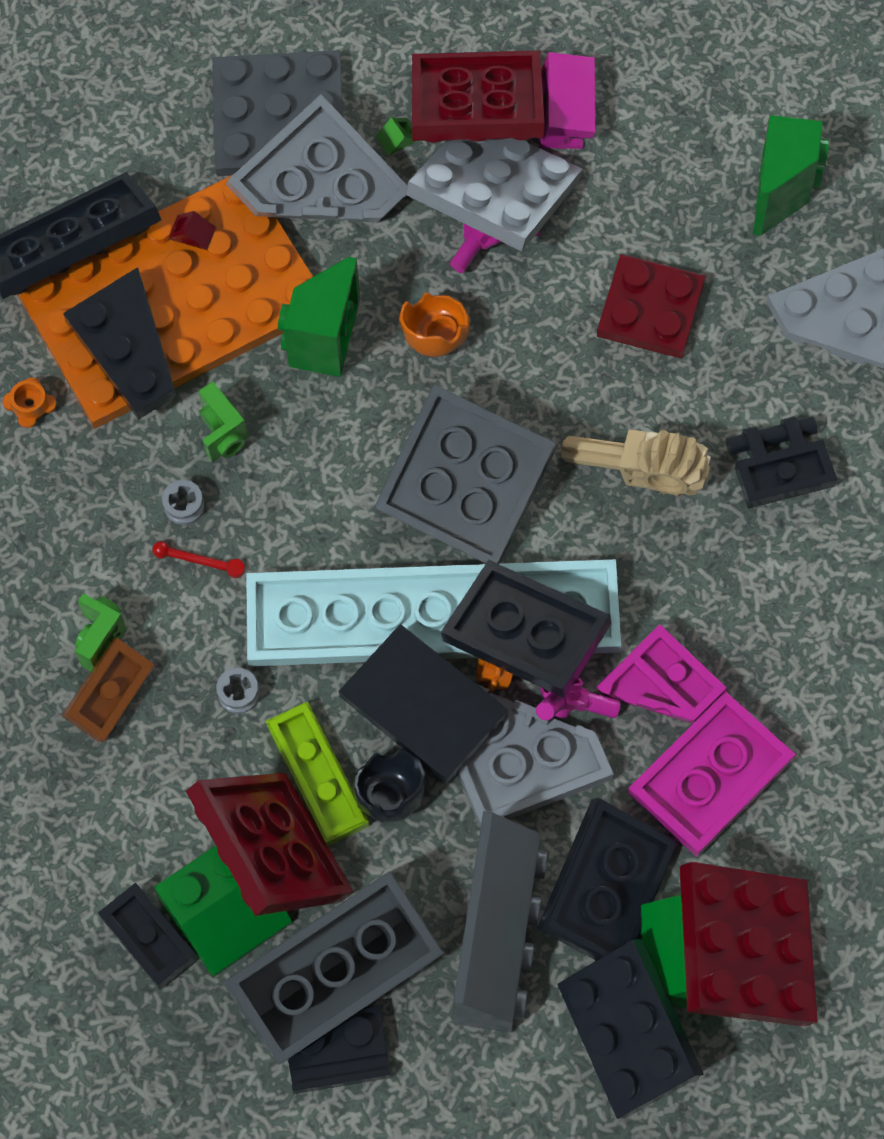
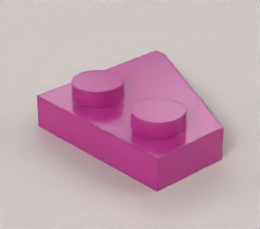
M660 624L596 687L603 696L691 724L725 691L728 692L727 687Z

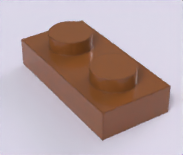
M112 639L61 716L97 742H104L154 667V664L120 639Z

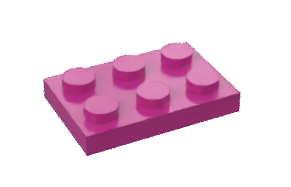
M725 691L628 788V794L698 858L788 767L796 754Z

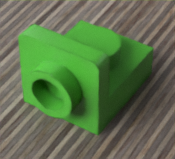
M212 381L198 392L203 407L199 410V414L207 427L212 431L211 434L203 439L206 454L213 463L221 456L229 458L235 455L244 446L245 440L249 436L245 420Z
M82 594L77 601L83 616L94 623L85 625L79 633L75 643V653L81 666L91 671L111 640L115 638L121 640L127 628L120 614L122 611L115 603L102 596H98L95 600L86 594Z

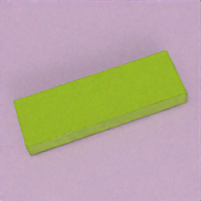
M308 701L266 720V726L327 846L369 827V821L366 815L358 808L352 788Z

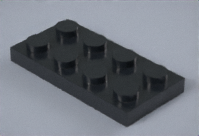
M125 172L1 233L0 296L4 299L10 295L22 294L33 284L51 275L62 274L71 265L89 256L100 255L106 252L111 245L129 236H137L146 232L151 225L161 221L155 204L131 176Z

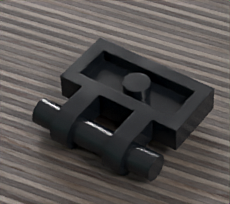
M795 416L781 419L780 425L760 430L756 426L742 429L740 435L726 438V447L730 456L746 452L750 457L736 461L735 471L748 509L835 487L837 477L824 440L805 443L804 437L817 434L818 432L813 416L797 420ZM785 442L788 446L786 449L766 453L765 450L766 446Z

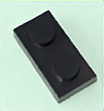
M136 882L98 912L100 919L159 990L197 960L194 951Z

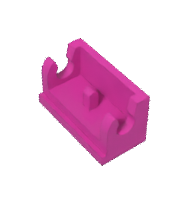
M548 52L541 69L544 138H539V148L583 149V139L579 138H593L595 134V57Z

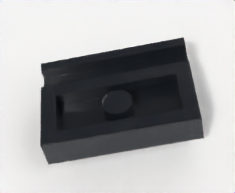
M379 1005L361 1009L288 1059L293 1094L391 1078Z

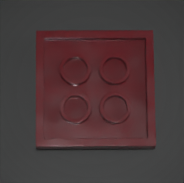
M540 50L412 54V141L437 143L444 140L480 142L487 139L513 138L515 140H528L531 138H544Z
M286 773L198 780L186 790L194 806L197 818L205 825L217 847L220 859L228 866L241 890L244 902L252 909L255 916L340 903L354 892Z
M689 862L681 865L680 885L687 1011L796 1026H809L818 1023L807 880L698 862Z

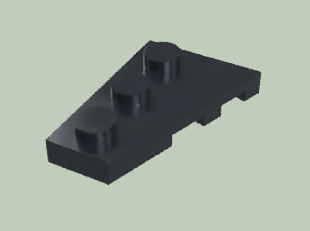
M138 267L63 313L65 322L138 420L176 396Z

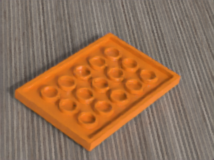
M231 176L158 211L161 221L151 225L146 232L137 236H129L111 245L106 252L96 256H89L71 265L66 272L59 275H51L33 284L26 292L17 295L94 429L128 413L131 409L65 322L63 313L138 267L174 389L283 334V331L278 330V319L282 304H290L293 289L313 276L276 217L255 216L227 187L226 182ZM195 211L216 227L207 250L172 241L168 238L177 215Z

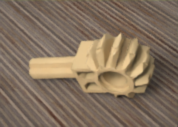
M629 429L625 443L568 436L563 440L561 457L565 462L620 470L624 482L628 486L648 488L649 490L659 491L663 495L673 494L677 497H681L683 494L689 496L696 495L697 491L703 488L704 481L708 479L711 467L709 466L711 457L707 454V447L696 443L694 437H686L679 432L669 433L665 430H660L659 433Z

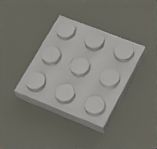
M513 138L487 139L480 142L445 140L410 179L406 195L522 252L578 184L582 168L567 162L559 156L548 153L525 140H515Z

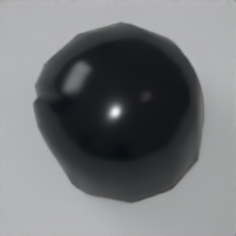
M399 748L395 754L388 756L374 753L355 774L352 785L353 796L358 808L364 814L378 821L397 822L404 820L416 811L422 803L426 789V773L421 759L407 749Z

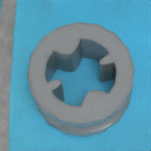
M184 479L174 481L166 487L162 495L165 514L175 524H192L203 514L205 506L202 491L192 481ZM181 494H188L190 501L195 500V503H188L186 510H178L176 503L171 505L172 502L180 500Z
M240 667L231 668L219 677L216 684L218 700L228 712L235 714L246 713L258 702L260 696L258 682L254 674L247 669ZM241 681L242 687L248 684L251 688L244 691V699L235 700L233 694L229 698L225 695V693L232 691L231 683Z

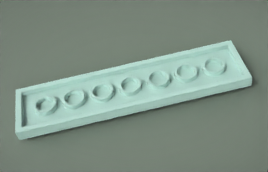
M616 559L500 564L610 614L612 624L594 653L621 652ZM485 564L246 573L248 666L366 662L400 624L444 659L478 658L443 642L441 631Z

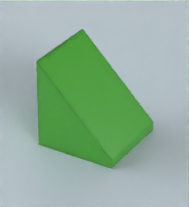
M391 117L376 134V138L388 156L416 142L412 141V123L407 118Z

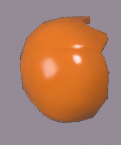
M424 293L417 303L411 305L405 301L401 307L399 315L401 330L410 348L421 355L434 358L444 356L461 346L470 332L469 315L464 305L449 295L432 296L430 293Z

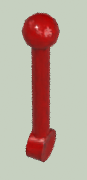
M158 541L152 547L154 556L159 559L169 556L227 571L228 575L232 578H239L245 572L244 563L239 559L225 562L171 548L164 541Z

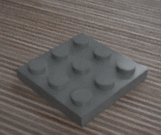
M340 50L212 57L215 169L217 177L235 174L320 94L343 117Z
M433 384L374 508L484 563H487L489 559L501 564L558 444Z

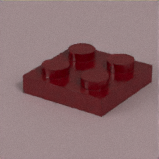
M620 254L597 328L596 337L682 359L706 276Z

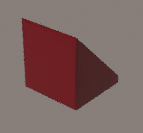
M195 211L177 215L168 238L172 241L207 250L216 227Z

